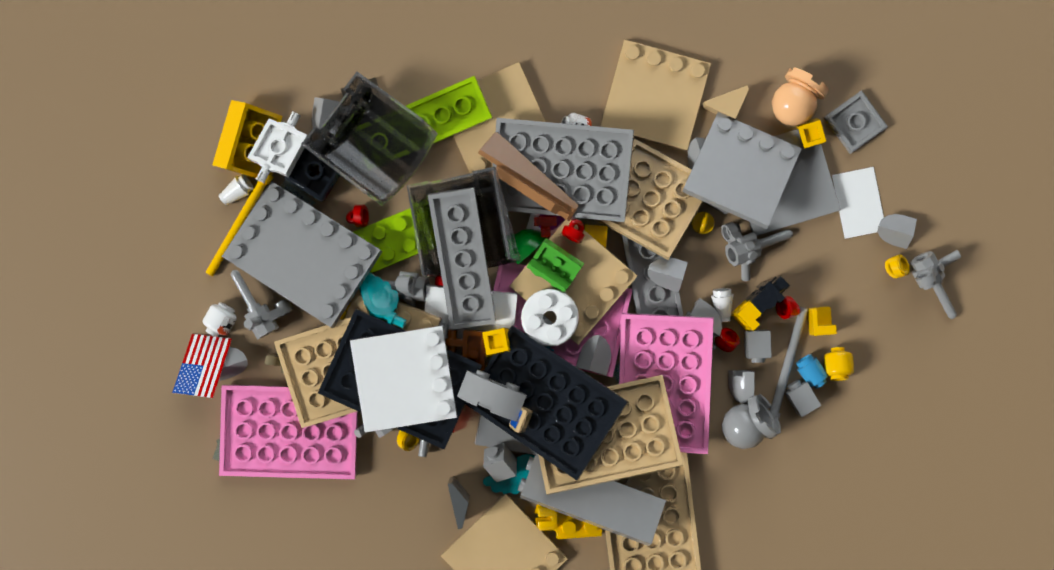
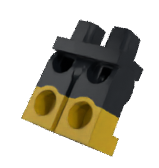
M775 276L770 281L761 282L756 286L759 290L752 292L731 312V316L745 330L754 331L760 325L756 319L766 309H771L776 303H781L785 299L782 293L790 285L781 276Z

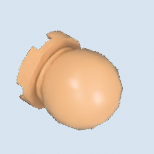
M794 67L793 70L789 68L785 75L788 83L781 85L774 93L772 99V109L776 119L790 126H799L807 123L816 112L818 106L817 99H824L829 92V88L823 82L818 85L812 81V74Z

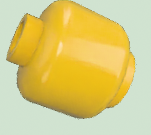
M844 347L831 348V352L824 355V369L832 381L849 380V376L854 373L853 354L846 352Z

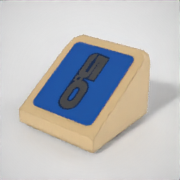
M522 406L517 421L511 420L509 426L517 433L525 432L533 413L532 410Z

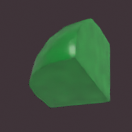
M533 229L522 230L505 242V246L513 252L511 257L519 264L539 247L547 236Z

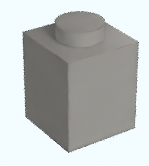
M770 330L744 331L745 358L751 359L752 363H763L765 358H772Z
M796 380L787 386L788 390L785 391V395L798 416L803 417L821 406L808 382Z
M501 443L484 449L483 467L496 482L516 476L517 458L505 443Z

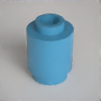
M808 354L796 362L798 372L804 381L808 382L810 387L814 386L817 389L827 382L826 378L828 375L825 369L812 354Z

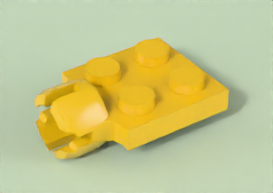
M536 505L535 514H538V517L535 520L537 528L541 531L554 530L557 539L602 536V528L541 505Z

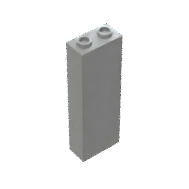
M537 453L535 458L530 456L526 466L529 474L527 479L522 478L518 491L522 492L520 498L644 545L650 546L652 544L666 500L615 481L547 495L539 456Z

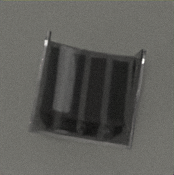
M356 72L343 90L346 94L319 129L314 126L301 145L383 206L414 175L427 156L438 133L417 114L359 72Z
M496 167L472 171L470 174L438 181H426L407 185L423 277L435 278L441 276L428 194L475 187L488 268L521 261Z

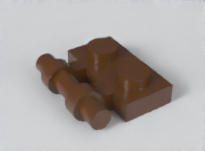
M448 329L447 338H445L447 349L456 353V346L463 347L462 356L482 364L480 371H483L486 363V350L482 332H486V330H463V339L456 338L457 329Z

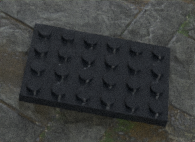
M356 308L318 394L361 412L350 340L404 332L406 330ZM448 349L446 350L457 418L396 427L444 450L466 401L457 397L466 372L476 373L482 367V364Z
M511 326L508 331L511 351L494 354L483 372L490 374L489 378L503 385L509 382L519 386V391L527 395L523 407L532 410L533 413L526 431L522 433L515 432L509 426L510 419L493 414L489 409L480 405L474 406L468 402L465 405L575 480H579L629 401L538 343L517 327Z

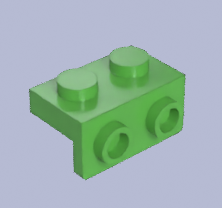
M546 238L527 265V268L534 275L548 281L555 289L566 292L584 263Z

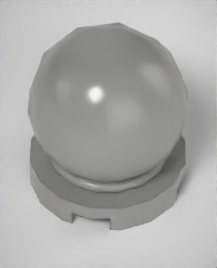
M761 394L752 396L748 399V405L740 404L733 406L725 414L722 432L728 443L740 449H748L760 444L765 436L772 439L781 433L778 417L773 419L769 408L772 406Z

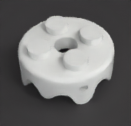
M543 289L528 298L522 309L521 321L523 329L529 337L543 346H558L569 340L575 333L579 322V312L575 302L565 292L557 289ZM553 311L557 316L556 322L553 324L545 323L543 319L544 313Z

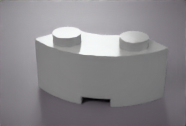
M477 370L476 373L466 372L457 397L474 406L480 405L489 409L493 414L517 421L527 396L519 391V386L509 382L506 385L498 383L489 378L490 374Z

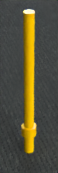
M274 172L269 173L265 183L258 181L207 268L206 273L208 275L214 276L224 259L222 255L252 211L266 185L271 183Z

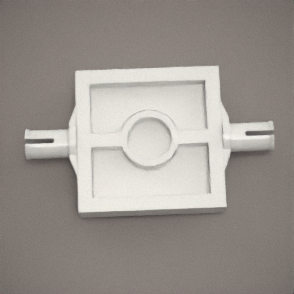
M292 111L287 123L277 122L269 118L247 157L250 161L262 167L255 178L259 182L265 183L270 172H277L286 177L290 176L310 139L307 134L295 128L301 117L298 113Z

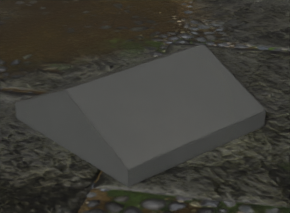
M450 477L448 489L457 527L461 529L463 528L470 495L455 477Z

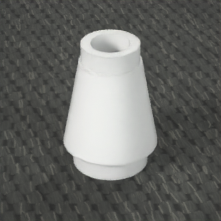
M245 175L236 176L219 194V198L225 205H229L251 194L250 191L253 190V185Z
M730 288L714 289L713 295H711L714 309L718 311L722 322L731 321L730 316L734 294H731Z

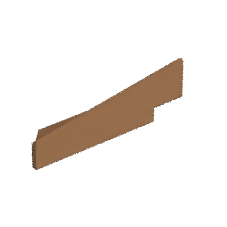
M495 132L479 150L478 154L497 165L492 173L493 175L548 211L560 215L567 221L571 220L578 209V204L498 132Z

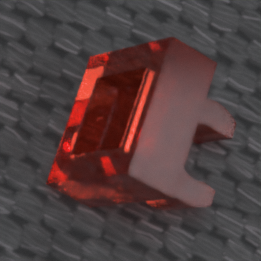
M535 215L534 226H541V237H550L551 226H557L558 224L557 216Z

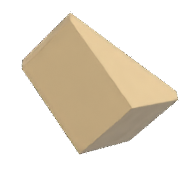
M744 86L707 100L702 104L703 109L716 115L719 112L736 119L749 88Z

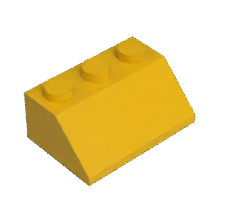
M231 100L212 165L256 178L262 167L250 161L247 157L268 119L281 122L283 116L248 103Z

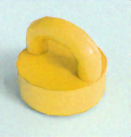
M699 212L694 216L691 225L696 233L706 234L712 231L715 222L712 215L708 212Z
M899 254L885 261L886 272L892 278H901L909 274V263L903 255Z
M400 430L397 436L398 446L405 451L413 450L418 445L419 438Z

